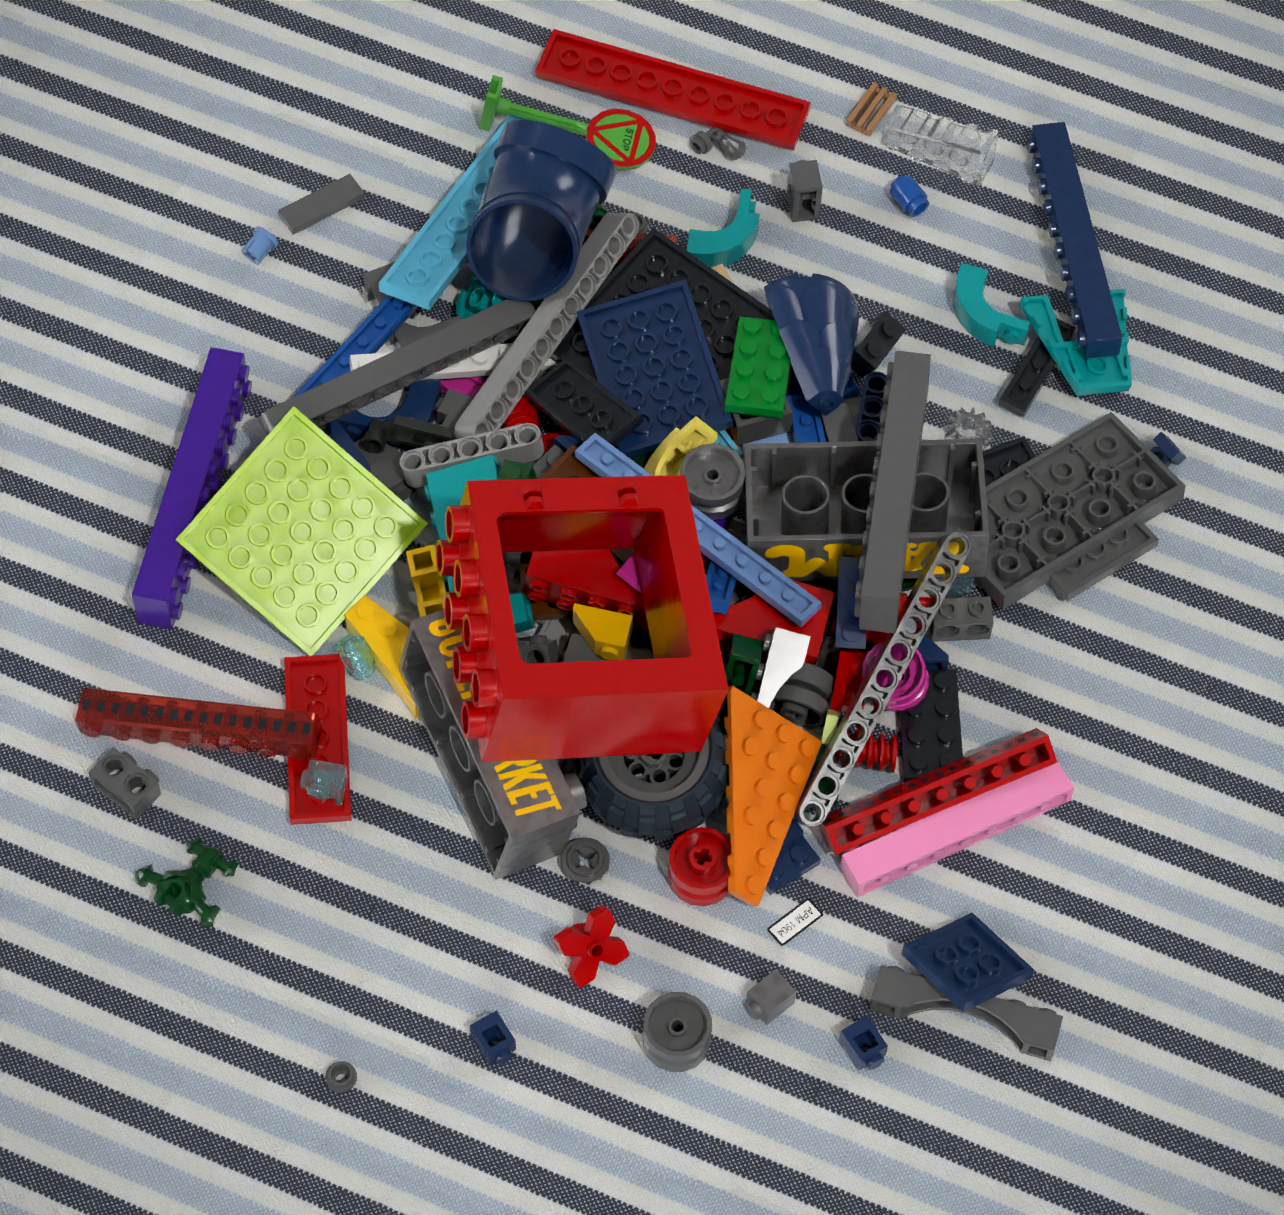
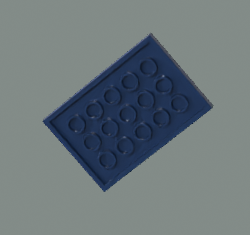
M686 279L576 311L597 381L642 416L643 423L617 444L619 451L628 458L656 450L676 427L681 430L695 416L716 432L734 427L730 412H725L726 399Z

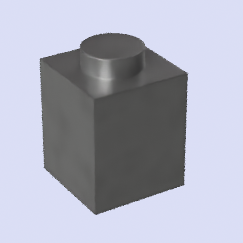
M775 969L747 991V1010L756 1020L761 1019L768 1025L795 1003L796 990Z

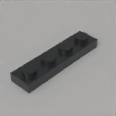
M1056 318L1063 341L1069 342L1075 334L1076 327ZM1039 336L999 400L1000 406L1023 417L1056 365Z

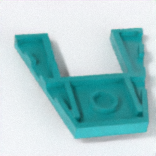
M1125 289L1110 290L1122 334L1120 353L1115 356L1086 359L1084 350L1078 347L1077 341L1064 342L1048 295L1022 297L1019 302L1020 308L1076 396L1129 391L1132 386L1131 362L1127 349L1129 334L1126 332L1127 307L1124 306Z

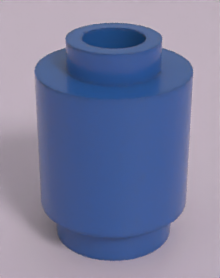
M901 175L892 182L890 195L905 213L915 217L927 209L929 206L928 196L912 176Z

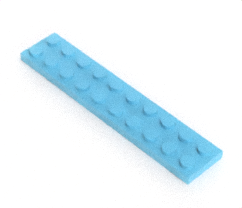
M512 115L507 117L379 282V292L427 310L431 309L468 260L466 253L468 232L495 165L494 150L505 125L513 120L527 119Z

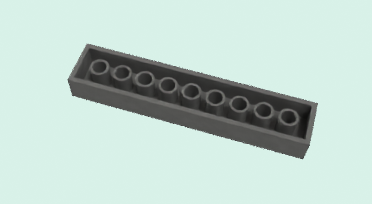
M895 351L894 362H888L887 384L885 385L883 396L884 405L880 416V433H878L876 445L877 454L873 465L874 476L873 481H871L870 503L866 514L867 525L863 535V552L859 563V581H857L854 616L860 617L859 629L896 633L927 404L931 354Z

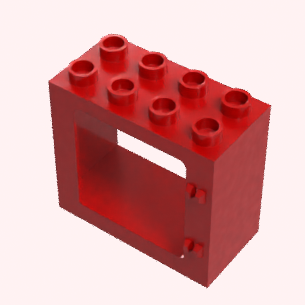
M660 475L467 481L460 506H448L446 509L445 528L447 539H439L437 541L436 567L440 577L452 576L454 592H447L444 599L445 624L448 630L460 629L463 646L454 647L453 675L456 684H469L472 701H463L461 709L462 731L465 739H478L481 762L701 752L729 689L686 476ZM633 548L654 659L534 664L523 661L519 655L502 552Z

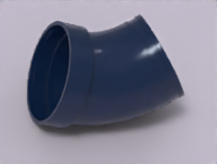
M513 120L505 125L494 150L496 162L468 232L466 253L473 273L489 290L512 300L535 301L555 294L570 280L576 268L580 250L597 205L606 200L616 177L617 168L614 162L602 150L574 133L543 122Z

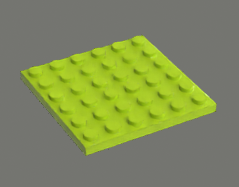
M293 406L176 538V541L308 656H313L345 619V614L369 592L428 523Z

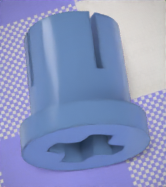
M257 226L253 231L252 238L242 249V253L250 261L260 264L269 251L278 246L279 242L269 231Z

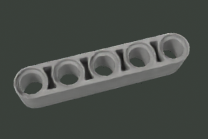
M524 423L406 451L401 456L399 464L406 484L417 488L428 484L427 473L492 454L501 462V466L504 459L520 463L535 461L543 455L544 444L538 426L532 423Z

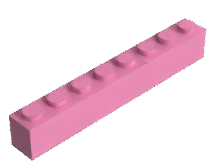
M1057 760V763L901 827L894 832L877 837L865 845H858L846 850L842 854L840 868L857 897L862 896L1071 801L1074 786Z

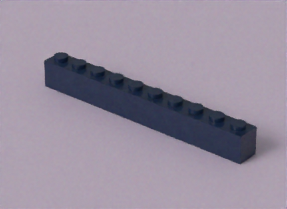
M1065 122L1032 125L1031 137H1027L1028 153H1033V173L1039 176L1038 192L1045 199L1043 200V211L1045 217L1049 216L1050 219L1048 225L1050 238H1055V258L1061 261L1060 278L1061 281H1066L1065 296L1067 303L1072 304V324L1078 327V347L1083 348L1086 359L1119 355L1122 334Z

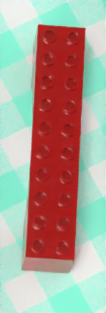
M610 549L532 552L522 593L527 595L528 599L535 602H544L545 600L555 603L558 608L567 611L573 610L574 603L632 615L633 626L640 627L643 632L650 634L642 594L616 574L620 566L615 561ZM794 581L822 602L821 609L802 627L798 626L757 594L740 603L730 605L727 615L713 613L721 651L728 652L734 633L763 641L765 633H770L771 629L776 627L811 636L804 662L814 665L818 658L835 592ZM763 650L761 654V663H763L766 651Z

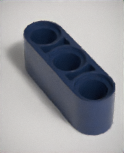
M879 371L869 373L864 380L856 425L858 441H877L878 433H880V416L884 405L883 396L884 388L887 384V375Z

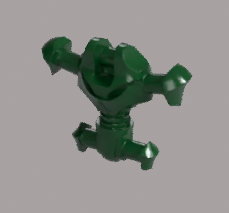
M197 837L195 840L188 842L186 851L189 854L198 856L192 861L191 868L181 871H167L165 875L154 872L153 866L150 864L145 868L135 871V880L140 887H146L148 883L156 885L157 891L154 897L156 904L159 906L167 904L169 912L175 915L189 914L195 910L201 916V926L209 928L213 927L214 920L221 908L217 905L209 907L204 902L206 896L203 892L202 881L210 878L216 869L225 873V877L234 876L239 864L236 860L232 862L226 860L219 849L204 846L201 844L202 839Z

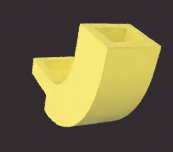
M695 416L681 430L676 427L662 441L650 457L644 470L652 476L680 475L681 465L686 455L700 445L714 443L717 440V432Z

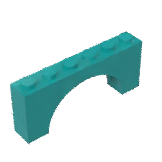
M493 454L426 474L428 484H425L424 488L427 499L432 501L433 511L430 512V518L433 527L438 531L439 539H447L445 528L446 509L448 506H460L466 482L497 480L502 466L501 462ZM444 576L443 579L449 585L450 592H454L452 576ZM523 593L509 594L516 633L536 628L530 600Z

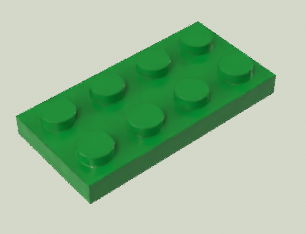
M739 316L725 401V412L783 418L791 359L775 320Z

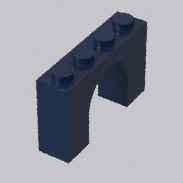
M425 379L411 384L404 404L391 415L370 417L355 410L337 420L352 440L363 438L364 433L368 431L370 421L374 418L389 420L395 418L396 415L433 424L436 417L435 407L439 398L442 397L441 381ZM331 422L318 427L325 434H332ZM386 441L389 446L402 448L404 451L416 449V447Z

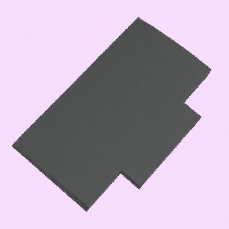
M1110 412L986 486L989 524L985 577H974V579L1002 610L1048 582L1066 601H1069L1157 547L1159 539L1144 523L1182 501L1186 485Z

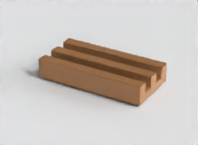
M873 82L847 118L846 125L870 137L896 101L897 93L892 91L890 94L887 92V88L882 87L880 89L878 84ZM874 95H877V96L875 97V99L872 101V103L870 104V106L867 108V110L865 111V113L862 115V117L860 118V120L856 123V120H857L858 117L861 115V113L863 112V110L866 108V106L868 105V103L871 101V99L873 98V96H874ZM885 99V103L882 105V107L877 112L875 117L872 119L870 124L867 126V128L864 127V124L875 111L876 107L879 105L881 100Z

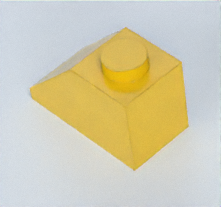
M574 603L573 623L594 654L606 660H625L633 630V616Z

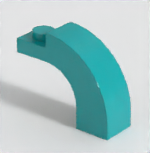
M741 189L736 218L729 226L717 231L690 229L687 251L711 268L722 263L724 266H727L743 257L753 246L759 229L760 214L755 213L756 201H751L752 190Z
M961 263L954 291V308L957 318L965 330L977 340L992 347L995 346L997 338L1010 344L1025 346L1030 321L1002 314L991 308L983 295L988 270Z

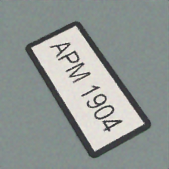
M806 898L768 927L767 931L781 946H784L821 918L823 913L810 898Z

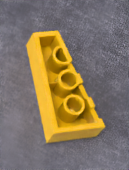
M364 595L345 614L346 630L366 656L372 660L381 675L387 679L396 694L406 703L411 713L417 719L420 714L398 668L409 628Z

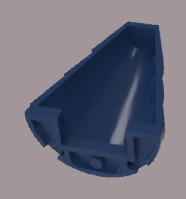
M813 273L812 277H798V274L788 275L764 286L765 296L806 401L823 415L827 416L840 406L851 374L850 364L853 358V348L859 325L858 305L852 292L834 278Z

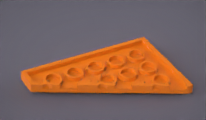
M728 686V717H724L727 732L725 739L727 747L725 751V764H729V786H726V797L728 799V807L726 808L727 834H731V855H728V867L730 869L728 893L750 906H759L822 741L736 687Z

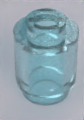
M354 634L344 637L337 647V652L348 674L353 676L355 680H364L370 677L375 672V660L364 637Z

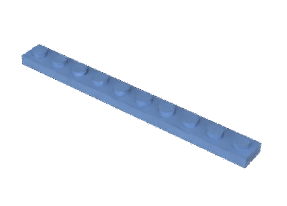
M596 433L575 450V457L601 477L652 476ZM692 506L700 550L709 559L800 627L821 609L822 602Z

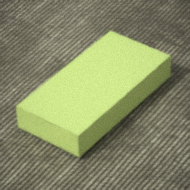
M829 705L821 739L822 744L828 745L836 731L840 713L831 710V705Z

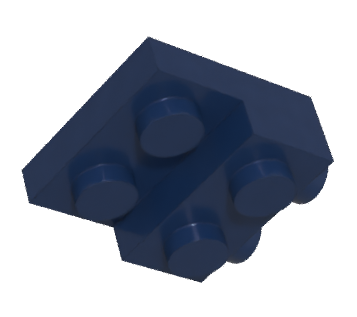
M794 817L765 888L769 895L820 865L821 859L804 838V830Z

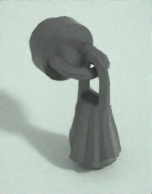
M717 127L711 128L707 133L703 131L697 132L690 141L691 148L697 154H706L712 150L713 141L718 143L732 160L743 157L746 152L744 142L733 138ZM718 132L723 136V138H717Z

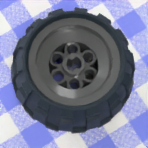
M717 715L701 752L656 754L661 756V758L654 761L651 756H647L648 754L576 758L578 779L583 786L586 799L594 808V812L606 824L615 825L622 830L623 834L639 839L642 835L656 836V840L671 839L675 833L694 829L704 823V819L711 812L716 811L726 796V786L729 784V764H725V751L727 750L725 739L727 733L724 723L719 715ZM677 759L681 766L674 768L669 763L671 760ZM635 768L644 770V774L639 777L634 776L632 772ZM657 774H663L666 777L663 782L659 783L654 781L653 778Z

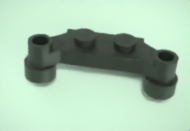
M396 415L395 418L389 420L372 419L368 431L364 433L362 447L367 452L378 454L384 451L386 441L421 448L455 440L456 436L452 433L453 429L440 424H432L416 420L412 417Z

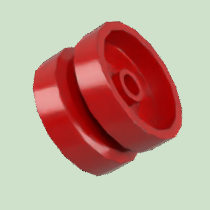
M703 827L687 830L677 837L670 849L668 879L671 889L679 899L690 905L704 907L717 904L729 894L728 877L730 874L728 855H731V841L719 831Z

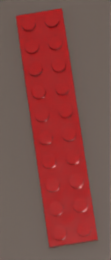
M553 29L535 70L536 77L713 128L717 127L723 131L793 151L811 109V102L556 29Z

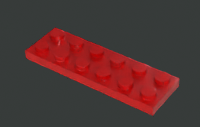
M344 654L284 657L287 730L289 721L297 722L295 733L287 732L290 824L352 821ZM304 723L312 724L310 734H302Z

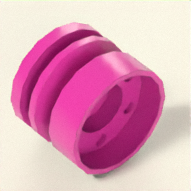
M883 642L875 645L867 653L863 662V679ZM894 644L891 647L890 653L892 658L898 661L902 657V649ZM918 650L914 653L902 676L904 680L899 681L885 709L905 711L915 707L924 699L929 688V674L922 655ZM879 671L876 676V682L880 687H885L888 682V677L884 671Z

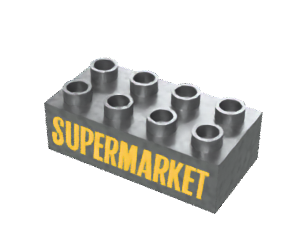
M443 609L411 621L398 668L491 871L497 880L561 855L573 829L577 828V820L581 813L580 809L585 808L587 805L586 795L580 780L574 773L563 776L556 759L481 762L478 739H465L462 731L461 709L463 701H472L469 684H456L453 675L454 647L463 646L460 629H447Z

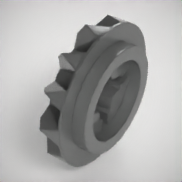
M592 838L573 840L565 847L561 855V867L566 877L573 879L576 884L582 882L590 885L593 881L601 880L609 869L610 856L608 850L601 842ZM579 856L584 859L592 858V869L586 865L580 867Z

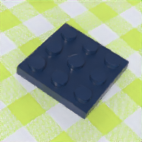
M973 913L904 945L901 953L962 1012L1031 979L1034 969Z

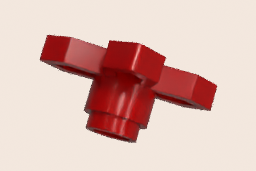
M600 905L588 913L586 923L574 924L553 937L560 953L564 956L574 957L568 972L573 983L579 988L584 987L595 979L600 961L616 966L630 955L622 939L610 936L616 922L611 911L604 905Z

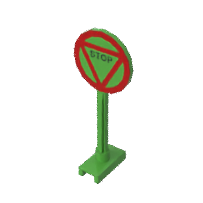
M492 75L479 129L490 131L497 114L504 116L509 114L527 120L547 123L584 135L587 141L609 156L619 170L641 167L650 160L655 151L656 135L651 125L639 114L630 110L614 108L600 112L592 118L589 124L511 103L512 100L501 98L503 78Z

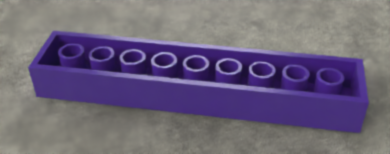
M210 347L132 592L138 623L172 630L175 620H180L183 611L181 600L183 594H188L191 585L190 571L191 569H196L198 560L176 541V538L214 497V494L221 489L222 478L220 475L222 469L226 470L229 463V453L227 452L229 446H234L237 437V429L235 427L237 421L241 422L243 419V401L245 397L248 398L250 396L252 381L248 380L250 367L246 365L244 353Z

